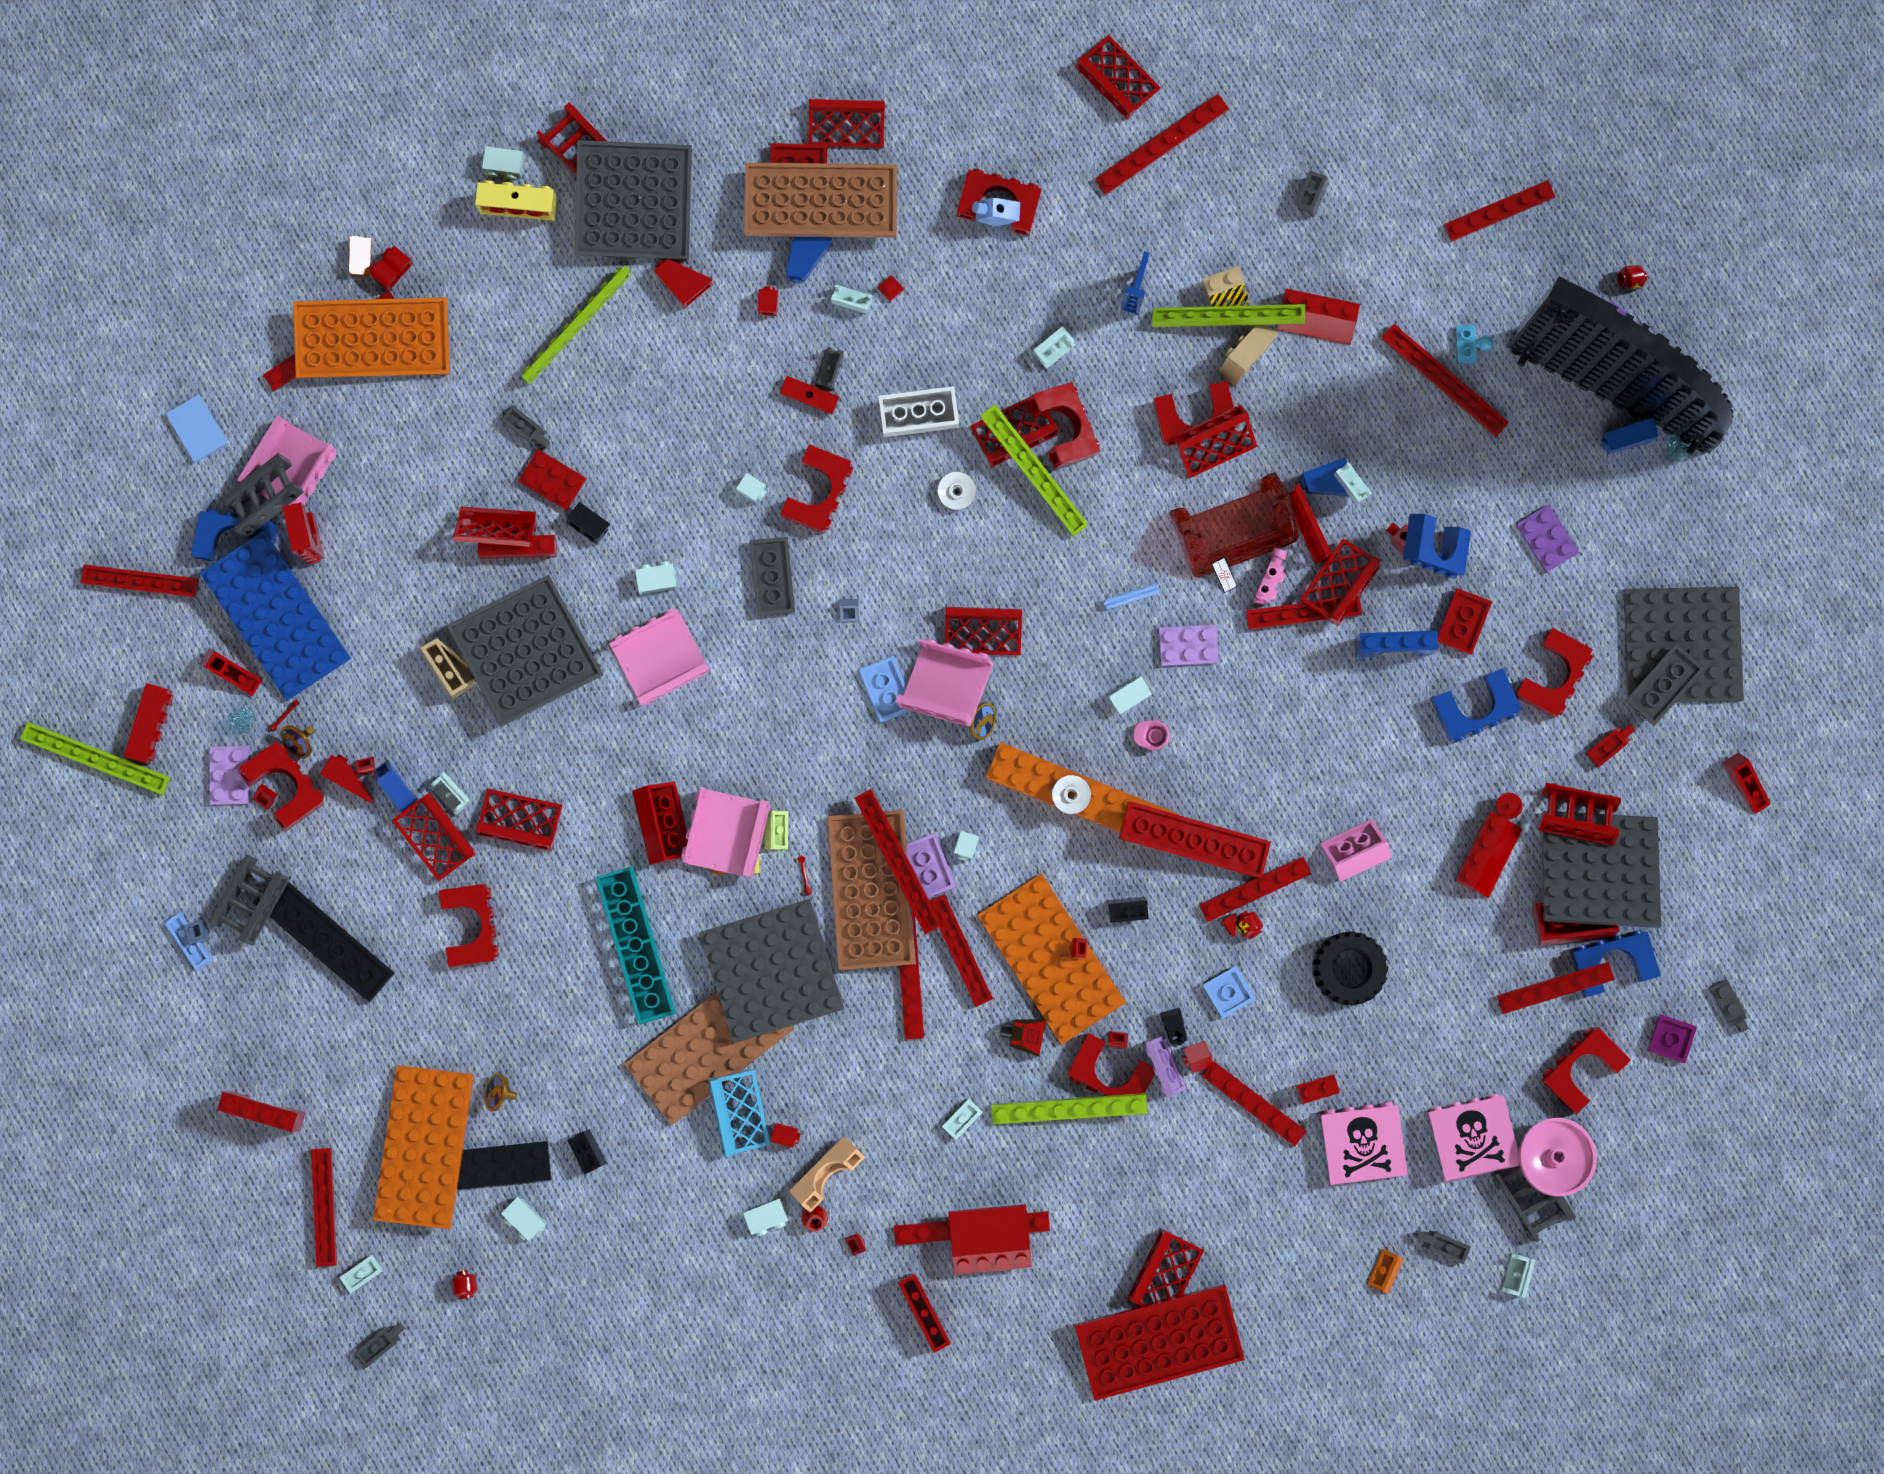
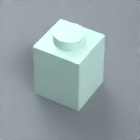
M748 473L745 474L736 488L737 492L754 503H757L758 500L762 501L767 494L765 490L766 485Z
M961 831L954 854L957 855L956 858L966 862L968 858L972 859L979 836Z

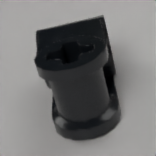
M1180 1008L1160 1012L1169 1042L1174 1046L1182 1045L1186 1041L1187 1035ZM1175 1032L1179 1035L1182 1034L1180 1042H1177L1176 1039L1173 1040L1172 1037L1175 1035Z

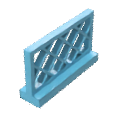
M747 1070L718 1078H709L708 1083L723 1154L728 1157L735 1153L770 1145L755 1070ZM747 1075L752 1077V1083L749 1088L740 1084L742 1078ZM731 1080L735 1083L730 1093L723 1090L722 1081ZM738 1085L747 1090L741 1100L732 1095ZM749 1092L756 1096V1102L753 1107L744 1103ZM730 1097L739 1102L734 1111L729 1110L726 1105ZM742 1104L751 1109L745 1119L736 1114ZM753 1111L760 1115V1120L756 1126L747 1121ZM734 1116L743 1120L738 1130L732 1128L730 1124ZM746 1123L754 1127L749 1138L740 1133ZM757 1130L764 1134V1142L756 1143L751 1140ZM738 1135L747 1139L743 1147L735 1148L734 1141Z

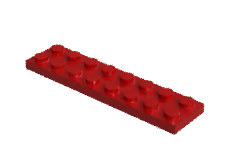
M1127 801L1118 837L1120 840L1261 879L1271 841L1131 801Z

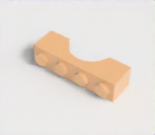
M843 1136L789 1192L811 1213L824 1200L823 1187L827 1179L839 1170L853 1171L865 1156Z

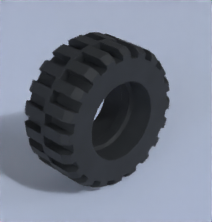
M1349 931L1333 935L1321 944L1315 953V959H1313L1312 975L1315 978L1316 986L1319 987L1324 996L1334 1003L1352 1006L1372 1000L1377 993H1380L1383 989V984L1387 980L1388 966L1386 964L1387 957L1383 954L1382 947L1375 942L1376 940L1372 937L1369 938L1366 934ZM1347 950L1360 953L1368 965V973L1365 980L1354 987L1341 985L1334 978L1332 972V964L1336 956Z

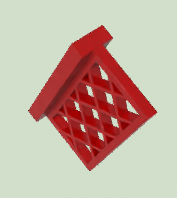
M1110 35L1105 37L1085 56L1083 55L1079 58L1075 66L1126 120L1133 116L1134 112L1161 89ZM1109 42L1113 47V52H1103V46ZM1092 55L1100 56V64H1093L1089 58ZM1103 56L1113 57V65L1103 64ZM1116 57H1123L1126 60V66L1116 65ZM1103 69H1113V77H1106L1103 74ZM1116 69L1126 70V78H1116ZM1129 70L1137 71L1139 79H1130ZM1116 82H1126V91L1119 90L1116 87ZM1129 83H1139V91H1129ZM1142 83L1150 84L1154 89L1151 92H1142ZM1129 95L1139 96V103L1134 106L1129 101Z
M809 99L808 144H827L831 147L884 148L885 101ZM813 112H821L826 118L818 125L813 120ZM835 112L841 113L845 117L838 125L830 119ZM853 113H859L864 118L857 126L849 119ZM873 113L881 114V121L874 127L868 118ZM827 120L835 126L828 135L820 128ZM846 120L854 127L847 135L839 128ZM864 121H867L873 128L866 136L858 129ZM817 129L826 136L821 142H812L813 133ZM836 130L844 136L840 142H833L829 137ZM855 130L863 137L858 143H853L848 138ZM874 130L880 135V144L871 143L867 139Z
M1028 398L1001 410V412L1008 421L1019 423L1017 433L1031 449L1058 436L1059 433L1049 412L1039 415L1047 418L1049 424L1043 427L1036 425L1039 416L1035 417L1033 424L1023 421L1026 412L1031 413V410L1027 409ZM1016 409L1023 411L1021 419L1012 418V411ZM983 420L970 426L990 468L1012 458L1003 446L1000 447L1002 444L999 440L989 437L990 429L987 436L978 434L977 428L981 426L988 427ZM1021 425L1032 427L1030 433L1026 435L1019 433ZM987 442L997 443L996 450L988 453L986 449Z
M1242 405L1172 436L1189 479L1258 447L1249 422L1248 412ZM1245 422L1242 432L1235 430L1238 424ZM1229 431L1225 440L1218 438L1220 432ZM1233 433L1240 435L1236 443L1229 441ZM1244 437L1250 438V444L1246 446L1240 445ZM1212 439L1208 448L1201 446L1203 440ZM1216 441L1223 443L1219 451L1212 449ZM1227 445L1234 447L1231 453H1223ZM1190 446L1194 447L1190 456L1186 455L1183 451ZM1199 449L1206 451L1202 459L1195 457ZM1210 453L1217 455L1215 460L1211 462L1206 461ZM1192 462H1199L1198 467L1191 471L1190 466Z
M1298 484L1293 487L1290 493L1283 497L1315 565L1328 560L1332 552Z
M460 506L453 541L530 547L533 533L536 532V512Z
M1343 538L1303 593L1300 601L1331 620L1338 627L1382 566L1381 560L1375 556L1372 557ZM1345 545L1351 549L1352 555L1341 557L1340 550ZM1364 557L1368 562L1365 566L1357 567L1355 558ZM1353 559L1355 568L1343 570L1342 561ZM1340 561L1341 570L1330 572V564ZM1355 571L1356 579L1346 582L1344 573ZM1342 574L1344 583L1332 585L1331 576ZM1329 576L1330 586L1319 588L1318 581L1320 578ZM1345 587L1346 593L1341 597L1335 598L1333 589ZM1331 589L1333 598L1321 600L1320 591ZM1318 592L1319 601L1310 602L1306 599L1310 593ZM1334 602L1335 608L1329 614L1323 610L1322 604Z
M946 607L945 643L949 644V640L955 636L962 643L957 649L965 646L975 654L981 652L992 655H1021L1022 609ZM949 619H958L963 625L954 632L949 627ZM972 619L977 620L982 625L974 633L966 625ZM990 620H996L1001 625L994 633L985 626ZM999 620H1006V622L1002 624ZM1009 621H1018V629L1011 634L1005 628V625ZM963 627L972 634L965 642L956 635ZM983 627L991 634L984 642L975 635ZM1002 628L1010 635L1003 643L994 636ZM973 636L981 644L976 650H971L966 645ZM992 637L1000 644L996 650H989L985 646ZM1013 638L1017 642V651H1009L1004 644ZM1001 647H1003L1006 651H998V650H999Z
M487 788L479 823H477L475 831L480 836L552 851L562 805ZM490 795L499 796L502 802L492 807L489 803ZM512 799L518 800L521 806L511 811L506 803ZM531 803L536 804L539 810L529 815L525 807ZM504 804L509 813L499 818L494 810ZM549 807L556 808V815L548 819L544 811ZM523 808L528 817L518 822L513 814ZM493 812L497 820L491 824L485 823V815ZM542 813L546 821L536 826L532 818ZM512 816L516 824L510 828L505 827L501 821ZM530 820L535 828L529 832L523 831L520 825ZM549 824L552 829L551 836L542 835L539 829Z
M430 792L392 819V822L438 882L476 854ZM420 803H423L427 808L426 817L415 815V808ZM413 809L412 815L407 814ZM403 816L412 817L411 827H402L398 820ZM414 818L425 819L424 830L413 829ZM428 820L437 821L439 824L438 832L426 830ZM412 831L423 832L422 844L413 842L411 839ZM426 833L437 834L436 845L424 844ZM439 835H445L450 838L449 847L438 846ZM424 846L435 848L434 859L426 858L423 855ZM438 848L449 850L447 861L436 859ZM451 850L459 851L464 858L459 862L450 861ZM435 863H447L446 871L439 876L435 870Z
M1161 1228L1127 1299L1140 1306H1145L1148 1304L1141 1301L1144 1295L1152 1292L1155 1301L1153 1303L1182 1296L1204 1250ZM1172 1239L1179 1242L1180 1250L1170 1252L1169 1244ZM1190 1249L1198 1251L1195 1259L1187 1260L1185 1251ZM1182 1252L1185 1262L1175 1265L1172 1256ZM1169 1257L1172 1267L1162 1270L1160 1265L1162 1259ZM1186 1265L1188 1273L1185 1277L1179 1279L1176 1269ZM1173 1270L1176 1280L1166 1283L1163 1273ZM1161 1275L1163 1285L1153 1288L1151 1282L1153 1277ZM1177 1283L1179 1287L1178 1293L1170 1296L1167 1286ZM1165 1288L1167 1298L1157 1301L1155 1290Z

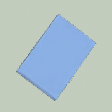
M200 395L166 413L195 463L228 445L227 440Z
M894 655L858 670L880 723L910 711L900 708L896 703L897 695H904L906 684Z

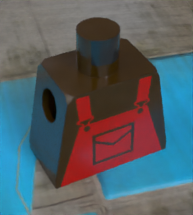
M1014 1019L1013 1027L1001 1025L999 1037L1010 1038V1047L1040 1056L1046 1020Z

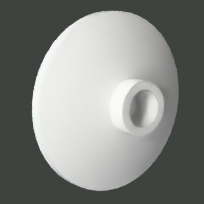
M962 472L947 474L941 479L938 486L940 501L946 507L953 510L968 507L976 495V487L973 480ZM954 489H959V490H960V494H959V495H955V494L953 493V490H954Z
M1068 775L1056 782L1052 791V798L1060 811L1067 814H1076L1088 806L1091 799V791L1084 779ZM1069 792H1074L1075 797L1073 799L1068 798Z

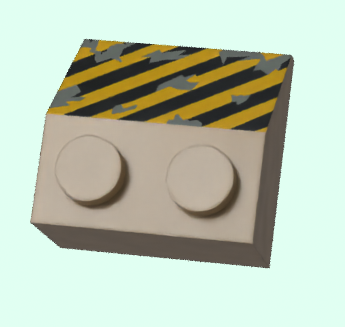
M1238 266L1202 279L1201 286L1209 306H1250L1245 283Z

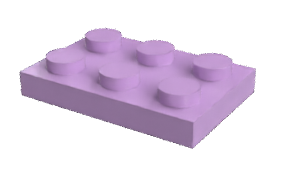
M1216 625L1159 628L1161 666L1219 663Z
M249 746L210 747V805L250 804V787L238 773L239 767L249 761Z
M935 833L907 844L908 859L928 897L956 887Z
M1165 1035L1145 1043L1146 1053L1152 1059L1154 1064L1153 1070L1160 1079V1087L1162 1092L1166 1094V1097H1171L1185 1090V1084Z

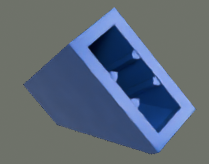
M793 237L786 277L790 282L800 283L808 279L831 247L832 237Z
M1654 418L1605 433L1602 436L1603 439H1601L1603 450H1606L1607 454L1651 443L1659 436Z
M1345 457L1302 473L1301 479H1299L1302 490H1306L1307 494L1349 496L1334 476L1338 469L1347 464Z
M389 760L373 771L376 781L401 813L418 801Z

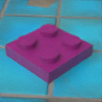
M1659 1014L1647 1051L1685 1064L1697 1027Z

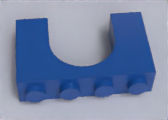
M206 509V512L200 511L191 556L196 559L213 562L217 542L221 534L228 529L234 528L241 522L239 518H236V514L225 512V515L217 514L218 511ZM269 520L250 535L252 539L265 531L275 545L278 527L274 525L273 521Z
M1410 514L1403 559L1410 561V565L1422 566L1424 570H1434L1433 573L1445 574L1447 578L1456 579L1457 576H1465L1471 531L1462 527H1444L1442 547L1437 556L1434 549V533L1437 518L1427 514Z
M1437 631L1360 633L1354 639L1355 658L1375 657L1377 654L1389 652H1412V656L1432 655L1438 650Z
M1504 668L1483 677L1492 698V708L1485 718L1475 720L1464 716L1459 710L1451 690L1431 699L1449 742L1452 740L1455 743L1466 739L1465 735L1468 733L1476 735L1483 731L1482 727L1487 725L1490 728L1501 724V719L1507 718V720L1518 717L1517 713L1522 709Z
M1641 929L1630 932L1631 936L1623 938V934L1611 937V942L1605 943L1604 940L1593 942L1594 946L1586 948V945L1574 948L1575 952L1570 953L1575 971L1600 964L1601 958L1605 953L1617 949L1630 956L1639 982L1661 976L1648 932L1642 933ZM1600 984L1581 991L1584 998L1604 993L1605 989L1604 985Z

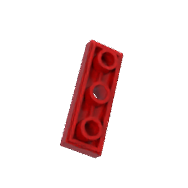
M786 376L780 390V395L833 415L840 396ZM812 393L813 397L807 398L806 395Z

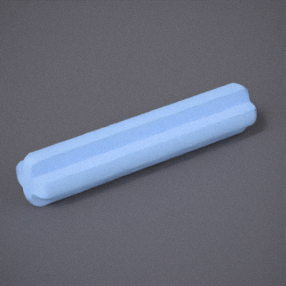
M1152 584L1105 599L1103 601L1104 607L1108 610L1159 593L1157 584Z

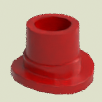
M1507 792L1497 799L1496 810L1500 816L1506 819H1513L1521 814L1523 803L1518 795Z
M819 1205L811 1213L804 1209L801 1215L802 1224L809 1231H819L827 1225L828 1214Z

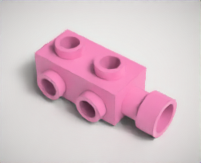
M1273 549L1272 559L1253 600L1257 604L1264 605L1265 603L1268 605L1270 600L1274 601L1278 593L1275 590L1278 583L1282 584L1286 574L1283 573L1285 567L1281 566V564L1286 560L1288 553L1281 549Z

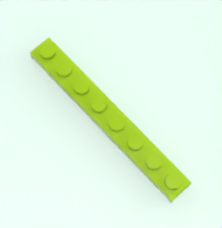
M626 266L622 269L618 268L614 272L613 279L601 286V292L597 296H592L587 302L588 306L575 314V320L571 324L567 323L562 328V334L558 338L554 337L549 342V348L537 355L535 358L536 362L524 369L522 378L528 385L536 379L632 275Z
M1305 304L1153 308L1152 327L1305 324Z
M996 404L980 415L981 419L1072 536H1075L1089 524Z
M30 722L26 723L20 740L162 795L165 794L171 779L169 776Z
M1146 1093L995 1103L991 1105L993 1124L1148 1113Z

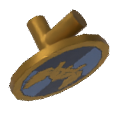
M983 702L977 707L970 726V732L975 739L983 740L987 738L995 726L996 710L991 703Z
M286 725L281 730V739L293 755L305 759L312 752L308 737L314 733V729L308 726L304 731H301L295 726Z
M501 1073L493 1074L485 1088V1106L487 1110L492 1112L497 1111L502 1106L505 1098L513 1100L517 1098L516 1092L509 1091L508 1078L504 1077Z

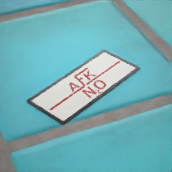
M1225 557L1211 563L1224 593L1238 587Z

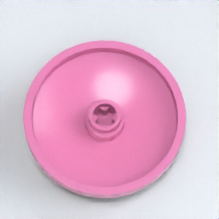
M1550 1118L1536 1123L1526 1132L1519 1148V1164L1524 1177L1532 1187L1543 1194L1560 1197L1574 1194L1590 1182L1596 1169L1597 1153L1592 1138L1582 1126L1569 1119Z

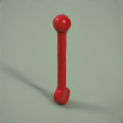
M295 700L292 706L274 724L270 725V730L275 731L281 721L300 702Z
M799 856L798 862L801 864L805 885L804 893L805 895H810L812 891L808 885L804 865L805 857Z

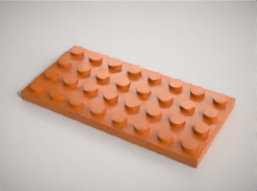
M447 297L293 301L296 378L450 374Z
M1042 873L977 915L1061 1045L1126 1003L1088 944L1086 958L1071 956L1069 947L1072 939H1084V937Z
M397 1065L373 1215L374 1221L451 1230L474 1074Z

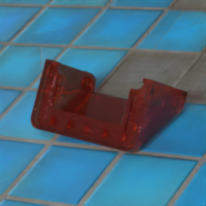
M1276 472L1266 475L1260 480V491L1190 516L1185 508L1169 511L1170 519L1193 576L1200 578L1215 573L1211 564L1225 557L1229 567L1272 552L1274 548L1280 549L1291 545L1298 540L1299 531L1291 497Z

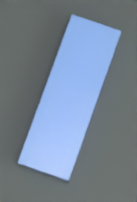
M181 912L164 922L195 971L213 960L201 942L187 943L183 925L188 924Z

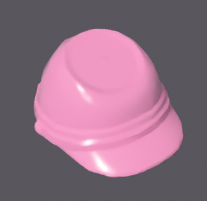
M1158 719L1142 721L1136 725L1133 737L1135 743L1139 746L1155 751L1167 745L1170 732L1168 727Z

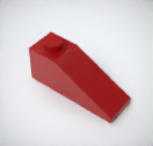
M211 648L208 649L199 663L204 668L251 696L254 695L263 681Z
M1738 752L1722 762L1730 779L1754 814H1757L1771 804L1748 758Z
M331 754L320 775L373 804L375 800L353 767L347 763L348 759L340 754L337 757Z

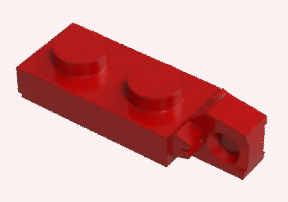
M1631 724L1623 730L1618 727L1585 754L1599 768L1630 741L1628 736L1635 729Z

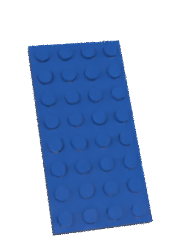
M265 531L199 573L286 701L351 659Z

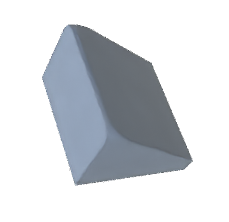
M858 599L839 600L840 622H859Z
M199 920L183 925L188 944L210 940L205 921Z

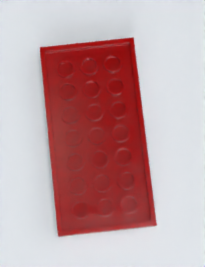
M1225 1284L1074 1325L1094 1401L1245 1360Z

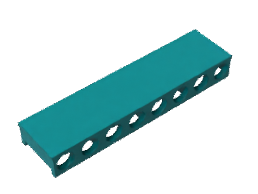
M634 866L595 877L638 1024L641 1025L677 1014Z

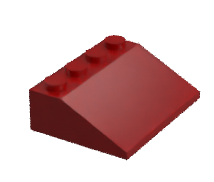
M1026 1204L948 1211L954 1275L1032 1267Z

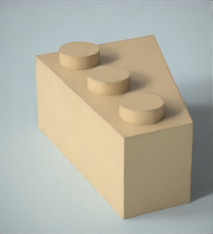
M1251 325L1246 331L1249 334L1246 337L1242 335L1236 342L1237 347L1235 349L1231 347L1225 354L1227 359L1218 373L1233 386L1238 384L1242 376L1250 370V367L1263 355L1278 336V333L1269 325Z
M438 638L420 648L422 656L451 700L477 685L465 661Z

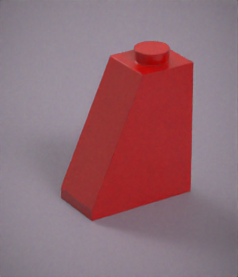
M670 259L662 260L655 266L654 273L684 309L713 285L710 277Z

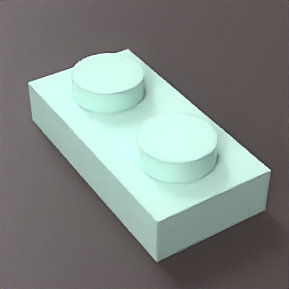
M968 1099L942 1127L957 1140L983 1112Z
M371 1255L342 1275L340 1279L351 1294L384 1270L374 1255Z

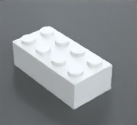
M954 386L878 396L883 437L959 428Z

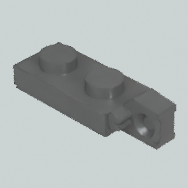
M513 405L500 419L530 444L532 443L535 446L539 443L545 449L549 446V440L543 436L546 432Z
M1725 979L1710 987L1709 990L1726 1021L1731 1026L1736 1025L1739 1032L1748 1030L1749 1028L1745 1022L1747 1018L1746 1013L1728 980Z
M1429 1230L1428 1234L1417 1231L1415 1238L1424 1241L1423 1246L1428 1250L1463 1265L1471 1248L1469 1245L1436 1231Z
M399 1323L393 1329L391 1326H388L354 1354L363 1366L367 1368L397 1344L400 1340L398 1335L406 1328L402 1323Z

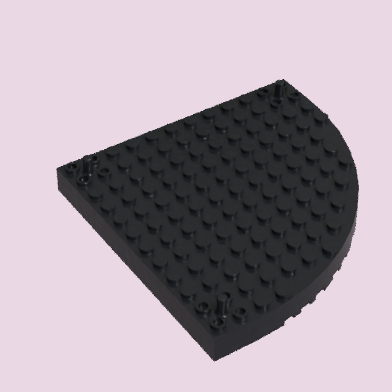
M1558 276L1517 327L1507 346L1513 354L1520 356L1517 364L1524 367L1527 360L1535 365L1540 364L1544 366L1547 372L1553 374L1556 372L1561 375L1563 380L1577 383L1580 389L1594 392L1597 398L1611 401L1614 407L1619 409L1623 407L1633 417L1639 418L1640 416L1645 420L1654 418L1655 424L1663 428L1662 431L1668 435L1674 434L1680 437L1679 440L1681 442L1690 444L1687 454L1691 456L1694 455L1696 449L1703 453H1710L1718 447L1732 423L1734 411L1731 409L1733 406L1731 401L1726 400L1728 395L1721 393L1723 388L1718 382L1713 383L1711 381L1712 376L1705 369L1700 370L1697 367L1698 362L1691 356H1685L1680 353L1682 350L1680 347L1676 346L1674 349L1668 344L1670 340L1662 334L1657 333L1655 335L1648 330L1650 326L1647 324L1639 325L1633 321L1634 316L1626 313L1624 316L1616 311L1618 309L1617 306Z

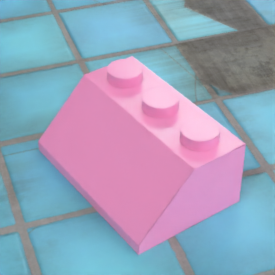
M1372 819L1320 843L1333 872L1340 882L1392 858L1386 839Z

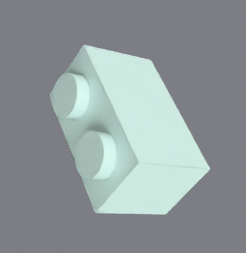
M485 146L482 169L490 177L503 175L507 179L516 180V178H522L525 155L523 151Z
M669 561L660 562L655 567L642 565L639 566V569L635 570L640 595L678 589L675 567Z
M520 1196L501 1213L504 1216L502 1220L509 1227L513 1225L518 1230L516 1234L522 1240L527 1239L530 1241L547 1224Z
M780 1198L743 1213L751 1235L756 1233L757 1237L768 1233L767 1229L773 1226L775 1230L786 1226L785 1222L789 1220Z

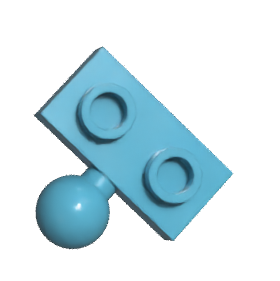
M1475 325L1456 326L1458 364L1477 363L1476 348H1480L1483 351L1490 350L1493 347L1492 338L1483 336L1476 340Z

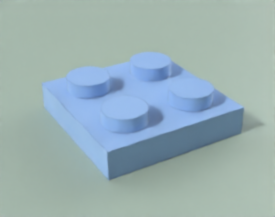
M1237 966L1202 985L1222 1019L1255 1000Z

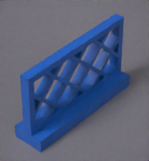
M1144 251L1134 287H1126L1121 310L1139 315L1145 291L1140 289V285L1149 258V252Z

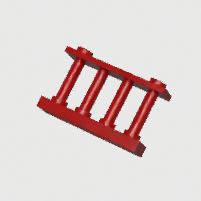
M568 102L564 106L565 117L545 136L539 130L536 134L539 138L537 140L544 149L548 147L577 177V157L569 162L563 154L583 135L586 136L588 134L592 139L591 141L607 140ZM575 121L579 125L578 130L557 149L550 141L570 122L573 123Z
M1545 783L1541 797L1548 798L1547 814L1543 813L1538 824L1539 831L1612 846L1615 845L1619 836V829L1612 827V814L1617 811L1621 798L1560 786L1554 783ZM1556 800L1567 802L1566 818L1555 816ZM1575 804L1586 806L1585 822L1574 820ZM1594 808L1605 810L1604 826L1593 824Z

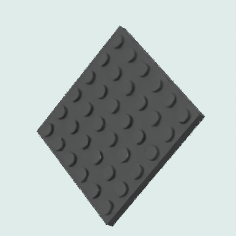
M577 140L575 256L689 260L692 145Z
M549 575L446 626L500 727L603 676L599 665Z
M1739 587L1635 588L1623 590L1627 697L1673 645L1677 643L1702 665L1705 670L1676 702L1744 701Z
M1542 811L1541 817L1543 813L1547 814V811ZM1555 811V816L1566 818V812ZM1574 812V820L1585 822L1586 813ZM1593 814V824L1604 826L1605 814ZM1612 815V827L1619 829V836L1614 846L1542 831L1543 921L1660 928L1661 900L1658 817Z
M810 899L699 932L733 1044L844 1010Z

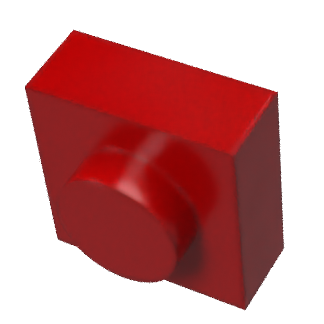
M892 275L877 287L889 302L893 301L904 291V288Z
M261 784L257 788L252 800L266 810H269L273 806L277 794L264 784Z

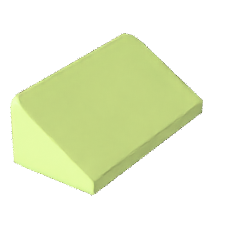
M769 811L765 827V850H788V811Z

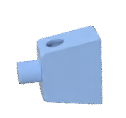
M990 198L979 202L975 201L972 211L976 213L977 221L998 227L1019 221L1020 202Z

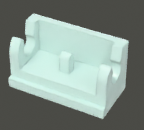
M836 284L834 294L831 297V303L868 314L873 296Z
M1062 326L1035 348L1033 354L1048 369L1075 346L1074 339Z
M1349 462L1334 473L1336 479L1356 505L1372 494Z
M1138 675L1106 696L1116 712L1122 714L1152 695L1143 678Z
M444 772L430 785V788L456 816L472 802Z
M1512 1253L1502 1291L1525 1298L1536 1260Z

